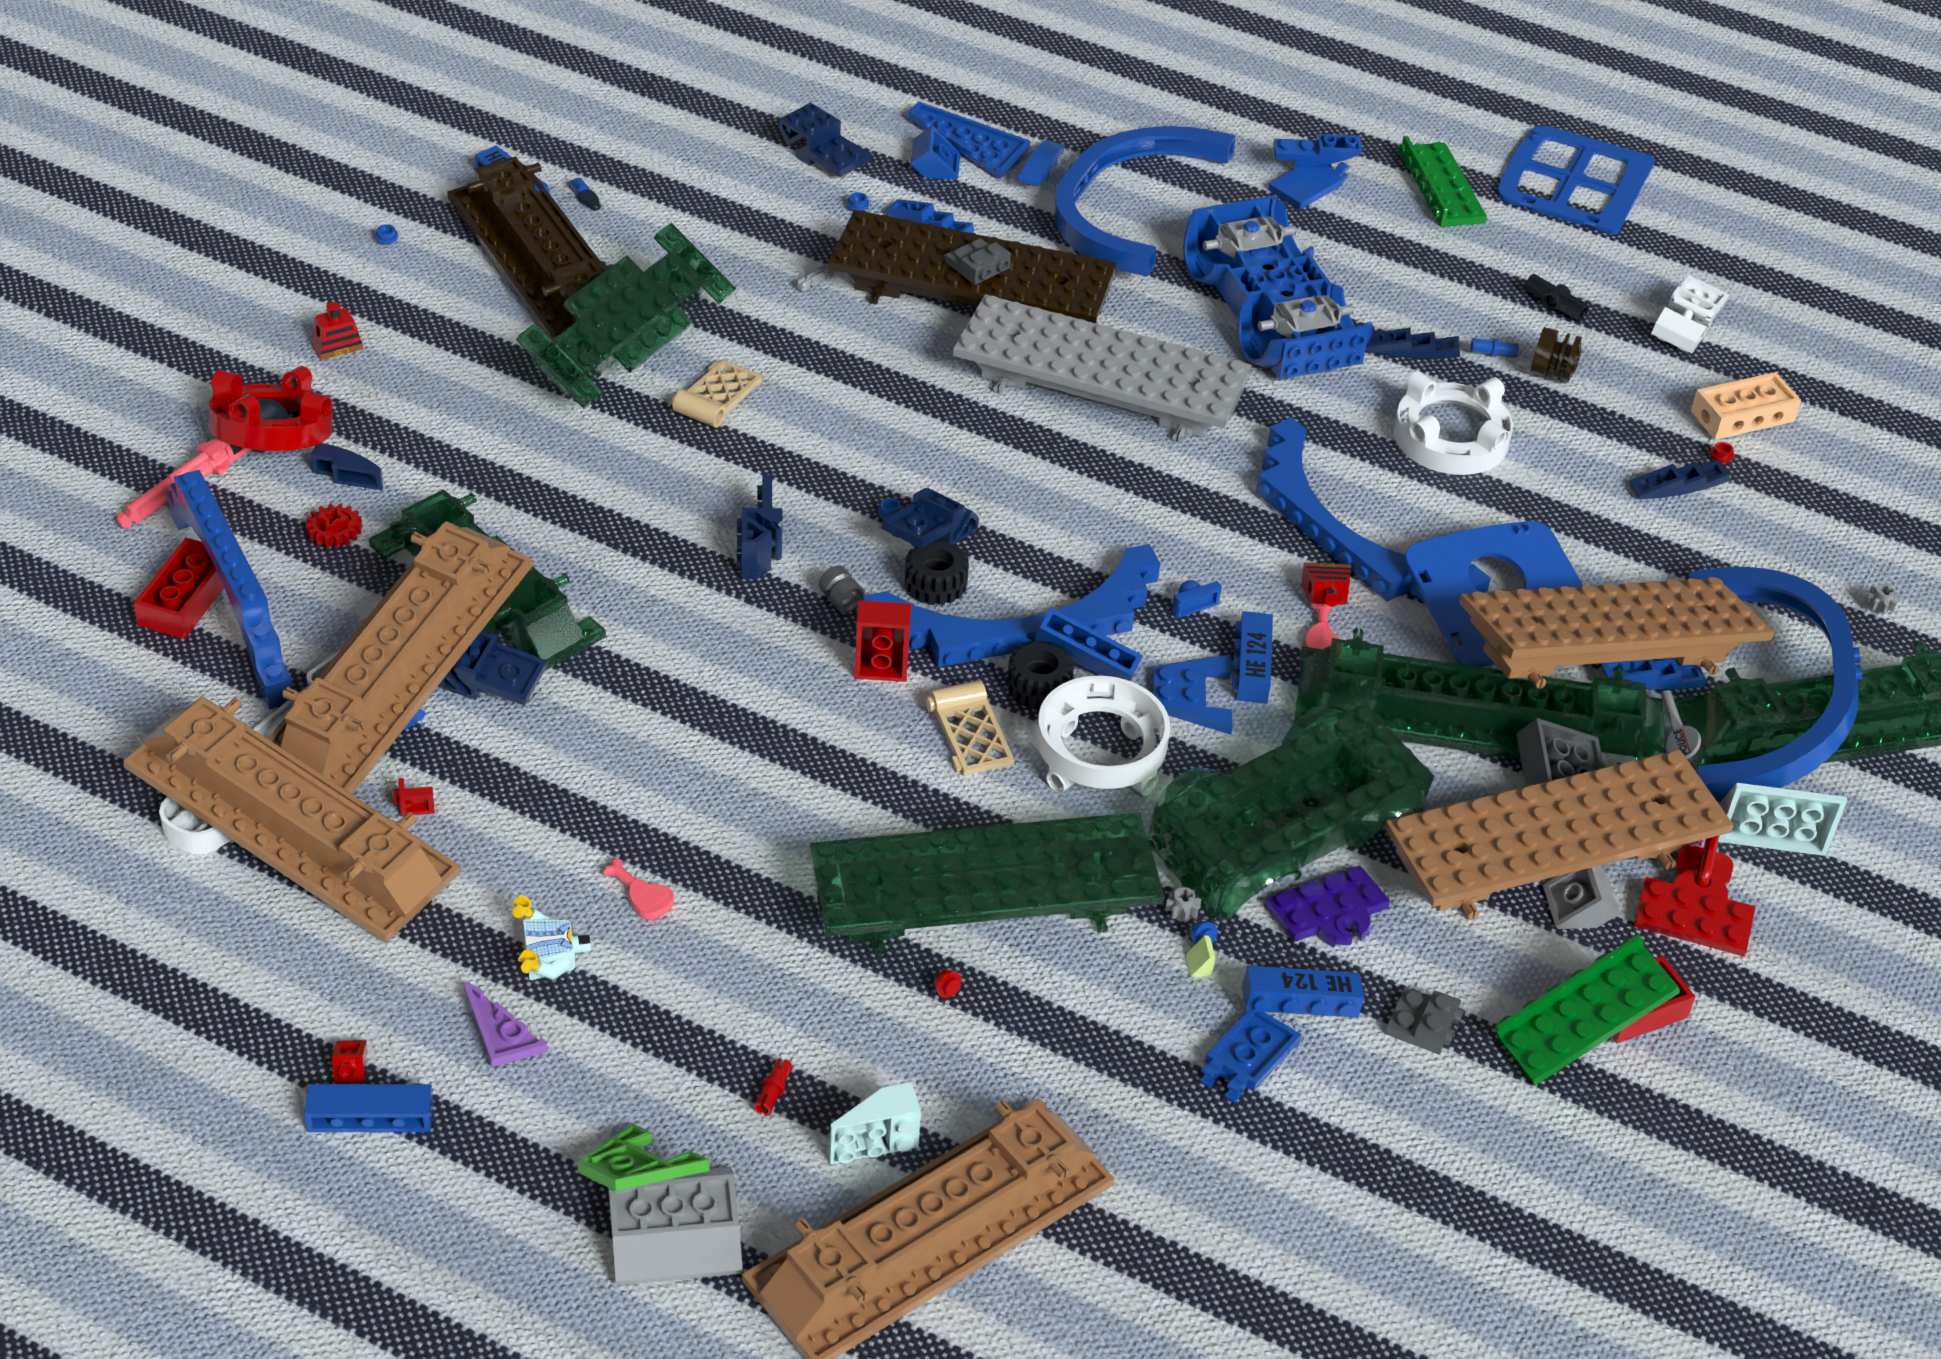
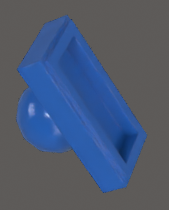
M1186 580L1181 583L1178 594L1174 595L1171 614L1177 619L1219 605L1221 584L1215 581L1201 586L1194 580Z

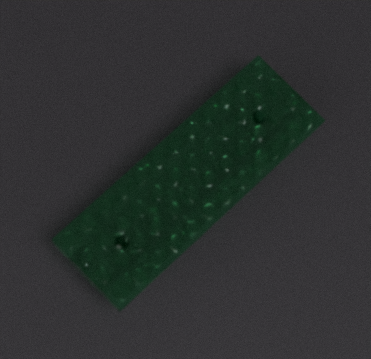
M1918 640L1913 644V648L1918 654L1904 657L1901 665L1862 670L1863 680L1858 681L1859 705L1852 729L1836 752L1824 763L1941 746V652L1928 650L1923 641L1920 640L1919 642ZM1732 667V669L1728 668L1725 671L1730 681L1728 683L1716 684L1711 694L1674 699L1683 726H1691L1701 735V744L1696 755L1702 765L1747 760L1784 747L1808 731L1821 717L1829 704L1834 688V674L1766 684L1763 678L1742 679L1736 669Z
M1141 812L809 843L813 878L825 937L847 935L848 941L864 940L872 942L875 955H878L879 951L880 955L885 953L883 940L890 937L904 936L905 929L1069 913L1070 919L1086 918L1094 920L1097 932L1101 933L1102 930L1104 933L1108 930L1105 918L1112 915L1126 914V907L1164 904L1165 898Z

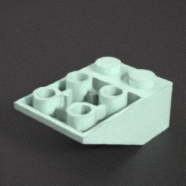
M912 1082L879 1089L831 1124L830 1165L849 1163L853 1160L867 1157H879L882 1154L897 1151L905 1152L919 1146L921 1109Z

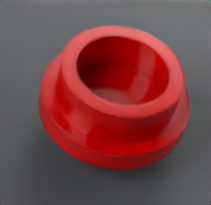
M1718 442L1711 448L1710 455L1715 461L1719 459L1721 463L1730 462L1734 458L1733 447L1729 443Z
M945 969L939 972L934 980L937 994L943 998L956 994L961 985V976L954 970Z

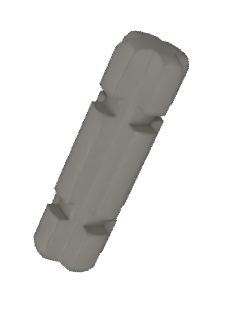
M828 263L797 280L796 287L801 292H806L810 287L812 288L824 281L825 278L831 277L834 274L833 270L828 269Z

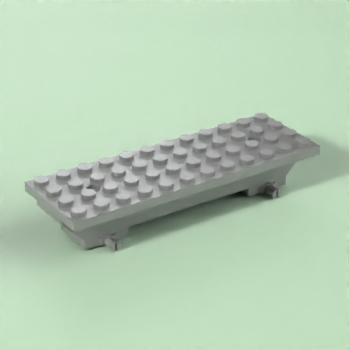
M986 294L953 349V356L974 361L982 370L981 377L996 382L993 388L995 393L1001 394L1005 386H1016L1025 389L1028 383L1159 417V425L1173 429L1175 433L1172 439L1176 442L1178 438V443L1182 441L1184 434L1205 437L1208 428L1216 426L1225 429L1242 395L1252 367L1251 364L1243 363L1242 361L1228 359L1219 355L1209 354L1196 349L1175 345L1174 343L1156 340L1151 337L1137 335L1106 325H1099L1083 319L1065 316L1060 313L1046 311L1041 308L1027 306Z

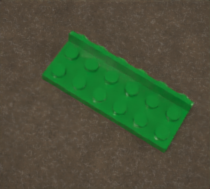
M1403 136L1402 144L1399 145V154L1403 157L1407 169L1410 170L1413 180L1416 181L1420 193L1425 197L1426 204L1431 208L1433 217L1437 219L1440 227L1486 223L1487 215L1446 143H1417L1413 145L1408 136Z
M1637 935L1632 939L1624 940L1618 948L1609 954L1599 956L1593 964L1584 970L1576 971L1570 979L1562 984L1552 986L1546 994L1537 1000L1527 1002L1521 1010L1512 1016L1509 1015L1501 1019L1498 1025L1495 1026L1499 1042L1534 1086H1536L1680 993L1679 986L1644 947L1643 939L1640 935Z

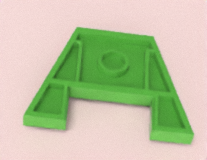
M633 1123L577 1161L578 1173L610 1188L612 1191H624L628 1188L710 1171L708 1158L693 1151L664 1160L641 1149V1147L652 1144L651 1133Z

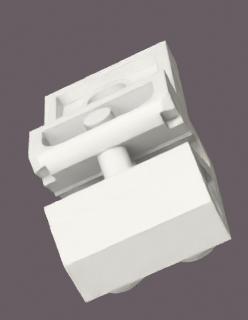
M1689 275L1683 284L1678 286L1673 292L1668 308L1665 307L1651 334L1657 336L1661 341L1677 346L1682 351L1693 353L1706 335L1712 320L1727 301L1729 294Z

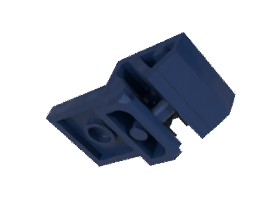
M813 103L806 104L780 118V131L788 145L805 137L807 144L797 150L796 156L809 166L817 163L838 177H842L871 161V153L840 135L841 120Z
M762 475V485H757V500H762V502H757V508H742V518H737V533H742V535H737V552H742V554H737V569H742V579L757 580L771 570L772 558L776 561L782 559L783 508H772V475Z
M923 488L913 495L911 504L883 519L881 529L891 533L894 537L911 543L914 547L922 549L935 540H939V542L947 541L951 545L958 543L977 531L979 517L972 510L965 508L964 505L930 488Z
M482 630L438 687L474 700L477 699L481 690L525 706L547 668V660L498 643V636Z

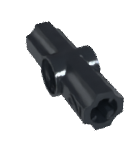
M1534 273L1529 276L1524 284L1523 289L1540 299L1543 306L1549 311L1557 309L1578 322L1582 321L1589 311L1590 306L1571 295L1569 288L1563 284L1555 286Z

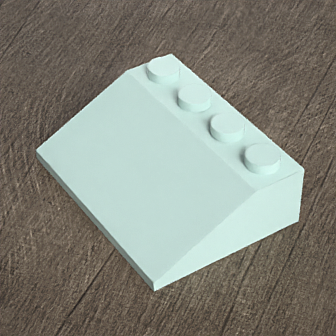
M1736 783L1723 798L1720 805L1733 823V829L1731 833L1720 835L1718 842L1826 856L1847 803V797Z

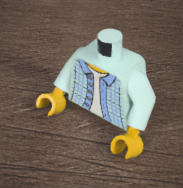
M519 895L513 902L515 906L512 910L513 916L516 918L525 916L526 919L523 920L526 949L521 953L518 961L523 963L521 970L524 973H529V980L543 977L554 980L575 968L574 953L591 951L590 935L572 936L571 923L568 920H559L547 916L535 908H531L530 899L524 895Z

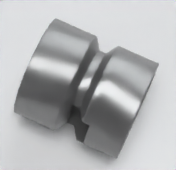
M841 565L833 566L826 570L819 580L820 590L830 599L837 610L842 613H849L858 608L859 600L862 601L863 595H865L861 585Z

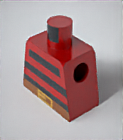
M336 302L326 305V313L314 317L312 346L320 360L363 349L353 317L347 308H341L340 304Z
M1304 563L1301 587L1309 600L1314 604H1327L1330 607L1347 604L1351 565Z

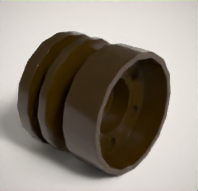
M1543 327L1530 373L1545 377L1549 369L1553 368L1554 380H1558L1560 372L1564 371L1563 382L1569 383L1577 370L1582 353V337L1576 335L1573 345H1570L1571 334L1567 333L1563 342H1559L1558 330Z

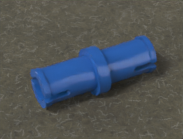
M1472 338L1470 352L1490 354L1491 357L1500 355L1516 358L1519 350L1518 343L1499 342L1498 339L1491 341Z

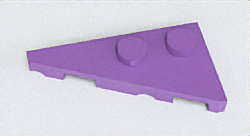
M470 982L463 983L464 992L492 1067L548 1052L547 1042L543 1038L537 1039L529 1032L528 1026L521 1021H517L508 1010L499 1003L493 1004L485 997L484 991L479 987L470 984Z

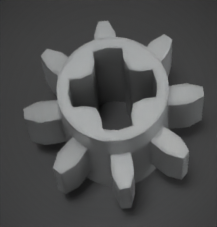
M1879 584L1876 588L1871 586L1865 602L1870 604V609L1874 613L1886 614L1888 610L1894 612L1900 596L1895 594V589L1892 586Z
M1180 887L1175 892H1169L1165 910L1171 911L1172 919L1186 922L1191 917L1197 918L1201 898H1195V890Z

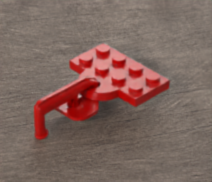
M1719 836L1705 839L1704 848L1688 845L1679 851L1676 870L1680 875L1677 876L1674 884L1649 877L1645 878L1634 927L1745 957L1756 906L1728 899L1726 885L1731 880L1733 861L1726 854L1716 852Z

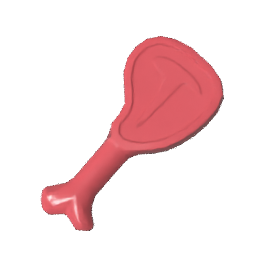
M1312 603L1311 608L1318 614V623L1308 630L1304 649L1312 657L1323 659L1336 658L1340 655L1342 641L1331 632L1330 625L1328 624V612L1333 607L1327 604Z
M613 859L611 865L604 867L603 875L615 876L629 887L631 906L641 918L646 920L660 918L673 907L674 893L669 887L648 884L642 879L634 878L623 868L621 859Z

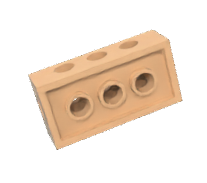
M1774 372L1697 389L1691 412L1716 440L1794 422L1801 399Z

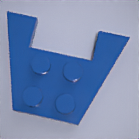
M1231 654L1154 666L1153 695L1162 703L1169 716L1231 735L1232 709L1206 707V677L1230 679Z

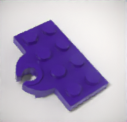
M1361 865L1265 899L1266 909L1293 942L1318 934L1325 943L1334 948L1336 944L1352 945L1353 936L1345 928L1355 930L1357 939L1360 941L1365 939L1369 934L1370 915L1388 909L1390 903L1388 897Z

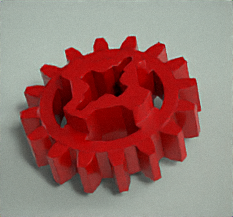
M330 503L328 508L319 506V512L312 511L311 517H307V535L310 536L311 541L316 540L318 546L325 543L326 548H330L331 545H336L337 548H340L341 543L350 545V539L356 541L358 539L357 534H362V518L357 510L352 511V506L350 505L346 508H342V503H339L337 506H333Z

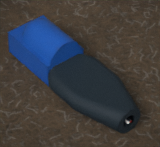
M581 178L568 181L569 188L583 204L595 211L601 208L598 196L593 190H590L589 186Z

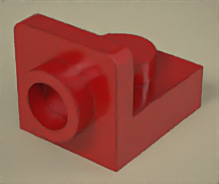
M398 778L399 789H393L394 805H400L401 816H405L408 812H411V815L435 813L432 786L405 789L404 778Z
M367 1040L336 1041L332 1055L334 1083L364 1082Z

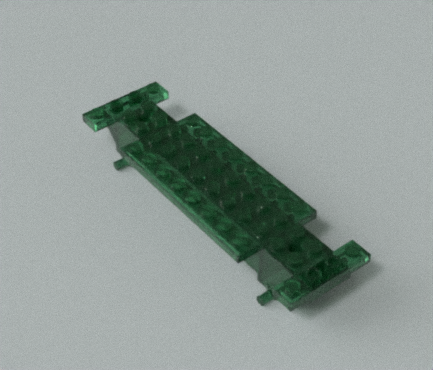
M1358 628L1353 630V639L1332 638L1331 645L1324 649L1303 646L1301 649L1294 726L1320 729L1322 711L1373 718L1372 737L1521 759L1516 734L1533 720L1539 718L1598 737L1601 752L1635 757V760L1664 754L1665 751L1662 699L1649 697L1646 694V683L1625 679L1622 666H1620V669L1619 666L1613 668V677L1593 676L1591 683L1542 676L1546 680V684L1542 688H1537L1531 680L1525 678L1509 679L1501 670L1383 653L1384 645L1363 641L1364 631L1361 628L1359 635Z

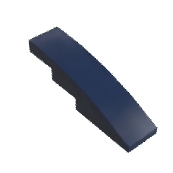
M1410 327L1373 332L1370 341L1366 344L1365 351L1411 359L1460 357L1459 336L1436 339L1435 332L1412 335Z
M1718 459L1703 466L1693 462L1678 469L1674 464L1629 480V484L1639 499H1655L1705 490L1730 481L1728 472Z

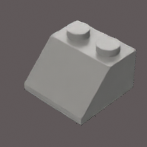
M1599 866L1560 875L1543 884L1553 920L1558 929L1597 928L1620 915L1607 873Z

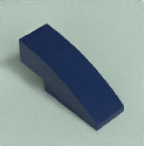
M325 443L315 445L311 453L313 473L333 476L334 483L383 490L382 469L372 461L350 450Z

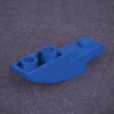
M1318 134L1317 140L1274 138L1273 142L1275 160H1294V167L1327 165L1362 154L1361 139L1357 135Z

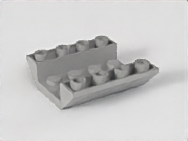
M731 1167L711 1168L710 1171L628 1188L624 1191H612L608 1188L616 1285L742 1274L740 1225L734 1173Z

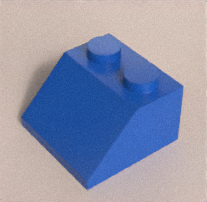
M930 126L913 139L910 164L916 172H919L925 178L956 180L959 175L961 153L938 130Z

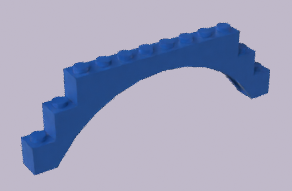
M1292 417L1271 426L1267 446L1270 448L1264 450L1261 468L1264 471L1258 475L1256 493L1341 564L1351 565V572L1386 602L1410 591L1415 597L1426 604L1417 588L1416 581L1410 575L1405 565V554L1384 548L1358 535L1338 521L1320 503L1310 488L1303 470L1302 452L1307 429ZM1470 564L1469 577L1472 584L1479 592H1488L1491 578L1477 566ZM1424 573L1419 574L1423 583L1429 582Z
M196 470L174 476L175 483L170 484L171 491L167 492L171 517L178 530L192 527L202 541L217 570L236 616L260 692L269 709L282 706L289 700L283 698V691L286 690V687L293 689L292 678L283 663L280 639L270 621L267 597L201 471Z
M1151 545L1126 548L1116 570L1100 587L1081 600L1057 611L1105 636L1132 631L1134 620L1133 608L1145 606L1148 589L1146 584L1158 582L1161 563ZM888 591L863 595L862 601L911 604L909 650L929 646L938 667L1012 654L1015 649H1019L1020 645H1028V642L1035 640L1039 627L1047 613L1032 617L1006 620L969 619L945 615L916 606Z

